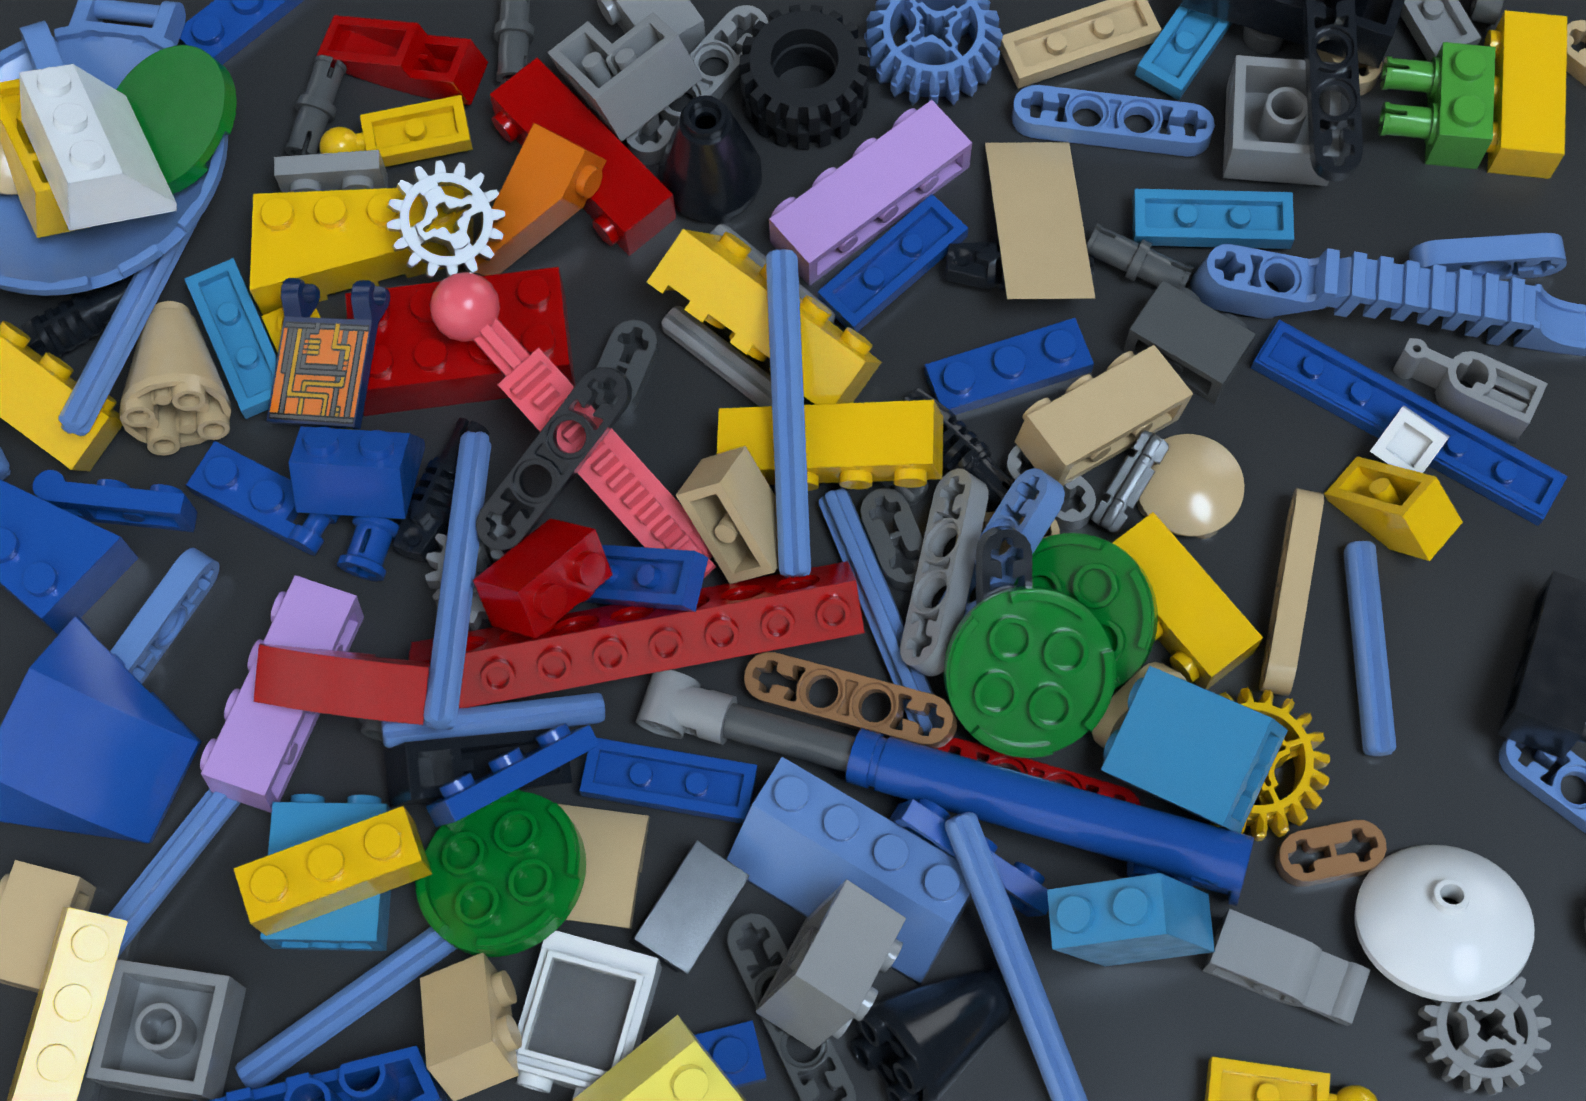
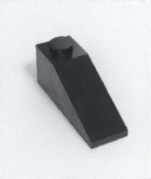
M552 728L404 742L384 750L390 807L433 803L443 798L439 787L470 772L474 781L492 772L488 764L489 761L517 747L520 748L522 755L540 747L535 737ZM570 761L519 789L528 790L572 783Z

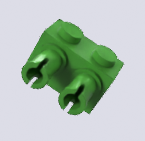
M1443 42L1437 56L1433 57L1431 62L1386 56L1381 71V79H1384L1380 83L1381 90L1393 89L1426 93L1428 100L1427 107L1383 102L1379 116V124L1382 126H1379L1378 134L1380 136L1392 135L1424 139L1426 144L1425 164L1477 169L1493 140L1496 47Z

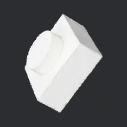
M1403 405L1370 452L1389 465L1423 473L1449 436Z

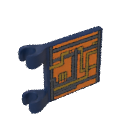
M288 278L281 286L284 321L266 421L273 424L361 429L378 323L389 306L390 292L385 287L375 286V283L370 280L356 281L351 289L354 319L313 318L310 316L319 303V288L314 284H305L304 280L300 278Z

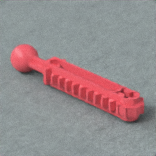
M469 272L456 273L445 278L433 291L430 302L431 317L436 327L450 339L461 342L474 341L506 376L497 385L541 432L575 387L540 348H537L530 355L499 321V298L489 281L480 275ZM578 401L574 406L575 411L589 416L597 428L603 422V419L593 416L596 410L591 405L589 408H583ZM568 420L559 426L556 439L562 450L568 453H575L584 446L586 433L580 423ZM611 428L577 473L644 547L690 550L709 557L704 575L705 578L716 568V565L710 560L713 556L686 511Z

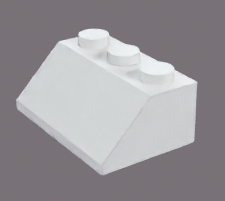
M74 64L19 72L21 121L69 231L177 211V203L126 95Z

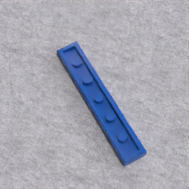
M1278 320L1251 366V369L1378 439L1403 405L1449 436L1448 440L1429 464V467L1537 526L1544 520L1568 477L1281 320Z

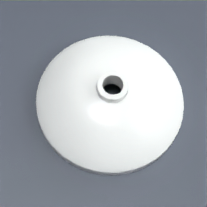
M1420 845L1402 849L1387 856L1367 874L1359 889L1355 904L1356 933L1365 954L1373 965L1385 977L1401 988L1432 1000L1467 1002L1485 998L1499 992L1513 982L1521 973L1527 963L1534 942L1535 929L1532 911L1525 895L1516 882L1490 860L1458 847ZM1442 898H1451L1459 904H1449Z

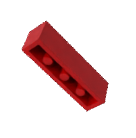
M538 57L490 93L495 113L491 118L492 123L501 136L509 143L516 140L523 146L533 124L536 123L607 160L602 169L601 184L596 193L587 199L583 209L593 219L592 225L595 231L609 246L617 243L630 256L676 219L673 194Z

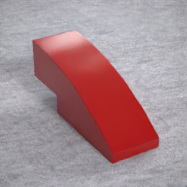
M339 15L333 16L316 55L333 57L330 64L332 68H334L336 61L340 60L347 67L345 74L386 88L434 100L462 95L465 105L472 104L488 65V61L471 39L427 35L421 25L414 22Z
M259 644L254 702L346 717L423 725L425 722L423 714L430 662L375 657V654Z

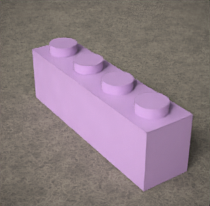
M930 100L918 110L911 108L904 112L895 121L892 129L878 139L873 137L863 142L856 149L852 158L838 169L831 167L822 172L814 181L812 188L797 199L789 197L781 202L773 211L771 218H769L770 243L777 250H793L798 257V274L810 286L917 207L929 195L936 193L970 167L972 142L933 100Z
M296 575L287 592L281 591L278 594L271 610L272 624L264 640L259 639L254 644L248 658L247 667L249 673L241 689H234L230 694L224 710L225 724L218 738H212L207 743L201 757V775L212 793L215 791L222 793L229 799L272 813V803L281 801L320 713L254 702L259 644L349 652L364 619L356 595Z

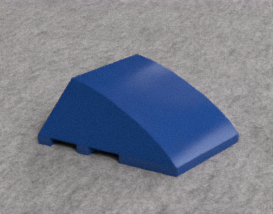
M75 616L29 667L0 726V822L152 843L202 741L154 692H149L125 668L126 664L116 654H112L90 632L91 628L79 616Z

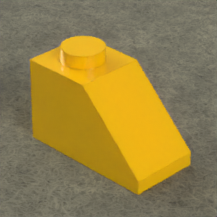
M1359 456L1352 461L1324 493L1332 505L1388 549L1426 561H1430L1463 523L1436 476Z

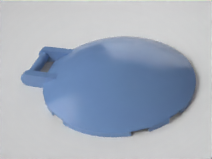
M78 0L69 26L54 29L55 36H53V39L64 65L74 64L112 88L117 89L127 74L145 58L159 50L178 45L186 20L185 8L182 3L163 1L161 5L117 0ZM103 20L153 25V27L105 23ZM23 40L0 52V82L19 79V72L34 70ZM223 135L215 152L205 165L209 170L192 185L173 194L177 203V211L37 238L22 207L19 196L0 194V289L20 294L41 296L85 292L122 280L162 257L193 228L212 200L222 178L226 162L228 135Z

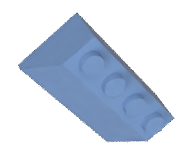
M781 757L753 802L727 857V861L750 875L747 882L806 917L815 911L846 879L906 918L896 939L903 943V946L890 968L921 985L972 898L957 859L784 757Z

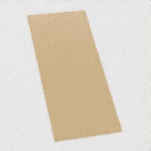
M985 143L1007 299H1095L1070 143Z

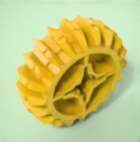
M1247 687L1240 690L1237 703L1275 719L1288 729L1255 803L1260 805H1253L1241 831V834H1243L1246 826H1250L1252 837H1255L1254 840L1263 841L1268 830L1267 824L1274 834L1282 837L1289 831L1288 820L1297 826H1301L1308 819L1305 808L1313 810L1318 808L1322 798L1315 790L1325 789L1330 780L1326 774L1318 771V769L1324 768L1329 764L1330 755L1320 751H1313L1324 741V733H1306L1305 728L1312 721L1311 713H1304L1297 720L1289 714L1294 708L1293 698H1287L1278 708L1272 705L1274 696L1271 689L1265 690L1259 701L1254 702L1253 694ZM1226 692L1219 694L1222 697L1234 701L1233 698ZM1293 758L1295 765L1294 786L1291 794L1279 801L1275 792L1278 783L1274 771L1280 768L1285 761ZM1210 822V824H1209V825H1213V826L1219 827V826H1217V825H1215V824H1213V823H1211V822Z

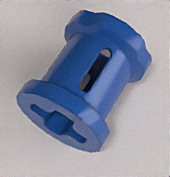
M354 516L352 524L356 528L347 553L339 556L337 566L341 570L361 579L375 582L384 581L386 570L383 568L391 542L396 538L399 525L387 518Z

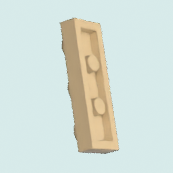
M1106 0L1005 34L999 49L1019 89L1154 43L1162 30L1147 0Z

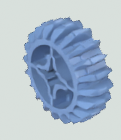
M877 0L875 11H870L867 17V32L864 33V39L868 46V57H870L869 67L870 69H876V79L879 85L891 82L890 91L894 97L904 91L909 92V101L912 106L919 100L920 96L929 97L928 101L933 100L936 104H938L939 97L945 96L954 106L956 101L959 100V91L973 97L977 91V84H987V81L991 78L992 68H996V65L999 63L1000 51L998 49L1001 47L1003 34L1001 29L998 28L999 16L997 11L989 10V0ZM905 24L909 29V34L905 36V43L897 47L893 41V36ZM969 33L974 44L962 56L958 51V44L961 37Z

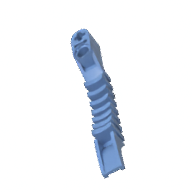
M1222 244L1215 247L1193 274L1190 282L1191 291L1200 298L1202 303L1210 308L1256 318L1271 319L1281 315L1324 309L1326 306L1335 308L1334 315L1347 317L1361 303L1365 304L1363 317L1375 319L1385 308H1392L1390 317L1392 320L1404 321L1412 312H1417L1416 323L1429 326L1438 316H1442L1441 329L1454 331L1467 320L1465 336L1477 338L1488 328L1486 344L1499 346L1517 329H1523L1514 338V347L1586 356V305L1560 300L1548 294L1541 284H1535L1534 286L1526 285L1525 279L1512 277L1507 282L1499 280V275L1485 273L1482 277L1473 276V271L1461 268L1456 273L1446 272V266L1433 264L1429 269L1421 268L1420 262L1407 260L1404 264L1394 263V258L1380 256L1377 260L1367 259L1366 253L1356 251L1350 257L1340 258V250L1327 248L1320 257L1307 259L1239 245ZM1266 281H1269L1273 283L1275 286H1277L1280 292L1272 290L1267 285Z

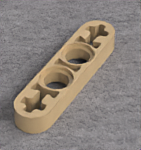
M1296 488L1291 499L1260 676L1259 689L1263 692L1271 689L1273 694L1288 697L1293 687L1323 512L1324 493Z

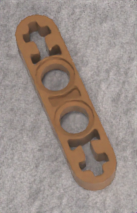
M764 652L756 655L749 661L745 669L744 682L747 690L758 701L775 708L856 730L861 728L883 734L885 738L891 736L935 749L943 747L951 741L957 729V719L954 711L944 699L934 694L776 652ZM775 665L777 666V672L784 678L798 682L796 701H790L795 692L785 686L772 685L769 693H767L766 686L759 681L761 673H771ZM799 671H805L799 679ZM823 678L834 680L838 686V696L835 702L825 708L813 706L809 698L812 685ZM876 692L888 695L891 700L889 715L879 722L865 720L862 714V704L865 698ZM903 700H911L906 708L911 713L928 716L931 708H936V715L944 721L942 728H932L929 736H923L924 729L918 723L903 719V729L896 730L903 717Z

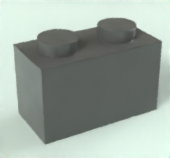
M1162 280L1129 329L1123 351H1133L1136 355L1155 345L1188 388L1215 405L1248 355L1256 334L1248 330L1246 324L1238 317L1229 313H1219L1202 303L1200 298L1190 289L1183 286L1174 287Z

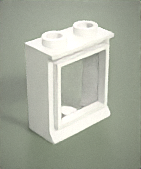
M555 931L543 940L518 1024L522 1047L516 1050L519 1073L516 1084L544 1093H550L552 1084L575 1090L572 1098L574 1099L635 1050L641 1043L662 970L659 959L560 931Z

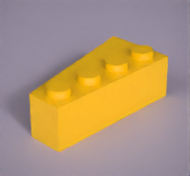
M441 186L446 195L459 199L468 196L465 191L457 187ZM398 188L253 194L250 292L262 315L283 307L281 286L288 278H300L304 280L305 284L316 285L320 290L319 302L328 300V294L351 289L353 284L359 280H370L375 283V286H379L378 281L405 274L407 278L425 274L427 264L422 261L411 269L407 266L408 259L412 254L408 248L396 252L392 248L394 243L401 238L400 232L386 230L387 222L399 218V213L387 208L389 200H404L405 198ZM419 195L415 198L410 208V228L422 221L425 208L421 203ZM441 207L437 208L438 216L424 232H428L433 228L437 230L445 227L450 234L455 233L453 225L461 214L467 210L463 209L458 213L446 214ZM473 218L470 219L467 228V234L471 240L470 243L472 246ZM431 241L421 245L433 254L453 256L444 245Z
M682 229L647 280V283L662 294L666 290L679 292L690 300L684 309L702 323L707 321L719 329L727 327L732 331L729 336L732 345L746 355L748 354L764 362L767 357L770 358L766 263L761 267L749 258L748 254L751 248L729 232H725L721 236ZM808 295L803 300L799 297L804 397L814 404L853 403L882 362L869 352L873 345L865 337L848 327L843 332L828 319L832 313L822 303Z

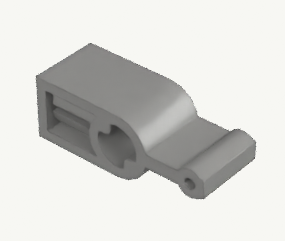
M1409 338L1393 368V372L1399 378H1413L1435 388L1436 399L1441 408L1514 444L1530 424L1548 383L1482 353L1474 351L1462 352L1451 359L1429 349L1423 340ZM1460 380L1466 381L1472 388L1465 387L1460 383Z
M1229 909L1221 918L1214 938L1215 952L1208 954L1202 970L1272 1000L1291 1006L1303 1007L1346 1026H1350L1353 1023L1370 973V969L1326 953L1320 947L1304 938L1232 909Z

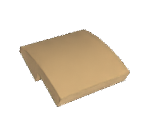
M558 804L577 827L586 852L584 885L575 907L566 920L632 929L639 873H642L650 816Z

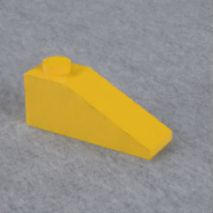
M19 79L0 82V141L20 202L37 238L70 232L21 121Z

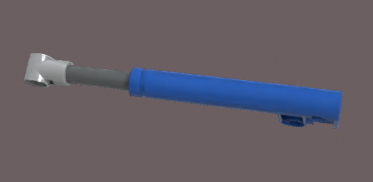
M674 670L652 673L636 723L654 734L672 739H682L684 733L722 745L727 739L840 770L846 772V782L867 789L874 787L875 791L906 800L914 799L919 802L921 798L936 803L944 810L956 814L973 812L980 821L1127 862L1128 877L1162 873L1191 887L1197 886L1228 895L1229 905L1236 907L1238 905L1255 837L891 736L884 738L883 734L862 728L857 736L854 737L737 704L736 696L700 688L701 684L697 680Z

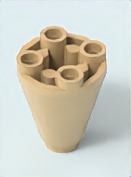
M164 301L155 304L144 325L136 345L119 409L120 421L126 432L137 440L147 443V448L151 453L167 456L176 453L181 447L197 445L207 440H218L225 437L230 431L229 419L231 415V402L195 317L191 315L186 305L175 301Z

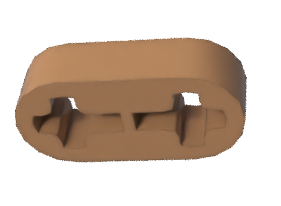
M1351 820L1297 831L1290 834L1278 847L1275 854V867L1283 880L1296 887H1307L1362 876L1369 873L1384 859L1387 850L1386 839L1382 831L1375 824L1365 820ZM1352 834L1357 835L1360 843L1369 842L1372 847L1364 856V862L1359 861L1356 853L1337 855L1336 849L1346 846L1352 840ZM1297 845L1302 846L1305 854L1323 851L1325 858L1318 859L1309 866V873H1304L1300 864L1291 865L1288 859L1295 853Z

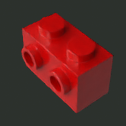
M550 518L473 579V582L492 626L537 639L540 635L551 631L556 626L557 621L577 604L589 599L594 594L595 589L613 574L596 529Z

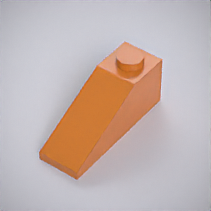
M534 123L491 208L505 211V217L497 222H493L492 228L498 229L504 234L501 241L487 242L486 245L495 254L489 261L478 255L474 257L478 268L475 273L484 276L501 274L581 210L587 199L592 197L598 190L602 181V169L607 160Z

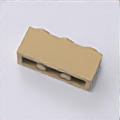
M1155 345L1136 355L1133 351H1128L1116 358L1109 365L1106 372L1095 378L1091 374L1084 375L1072 383L1061 397L1052 402L1049 398H1043L1029 407L1022 416L1024 422L1015 443L1034 468L1043 470L1064 486L1132 447L1142 431L1155 434L1176 422L1193 393Z

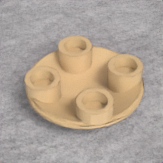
M1180 434L1165 438L1163 440L1169 444V450L1160 465L1153 464L1151 469L1155 473L1137 502L1138 510L1145 517L1154 512L1173 534L1201 539L1211 538L1235 517L1242 504L1245 487L1242 470L1235 457L1223 445L1208 437L1196 434Z

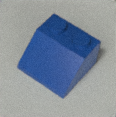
M300 426L288 462L296 512L406 519L425 450L424 439L411 433Z

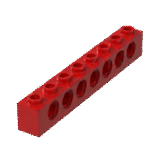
M846 561L813 567L810 574L803 577H785L781 574L733 584L727 583L701 588L696 612L609 605L567 613L557 621L556 626L551 631L540 635L537 639L497 627L470 631L467 637L459 708H469L863 634L865 632L856 579L849 562ZM434 638L411 642L409 660L431 662Z

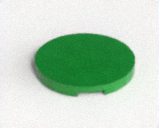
M178 45L159 50L135 66L116 89L126 95L172 194L189 187L209 170L205 165L215 152L223 135L231 134L237 107L236 89L233 79L226 67L200 48Z
M1062 533L1043 538L1032 554V586L1060 591L1080 602L1097 618L1114 651L1116 661L1115 691L1125 685L1141 669L1152 650L1158 624V609L1152 585L1137 561L1122 548L1107 540L1081 533ZM1018 578L1015 581L1014 585L1018 584Z
M1039 586L1006 589L978 603L956 627L949 641L944 660L946 694L955 715L962 725L985 746L999 753L1021 758L1053 755V752L1071 745L1089 730L1092 731L1100 722L1110 704L1116 680L1114 651L1097 618L1074 598L1060 591Z
M518 788L456 822L442 825L425 851L432 875L416 880L415 885L417 900L425 919L450 945L472 955L484 953L487 957L512 955L525 951L545 940L570 915L584 885L586 875L585 847L577 827L556 802L553 803L540 795L523 792Z

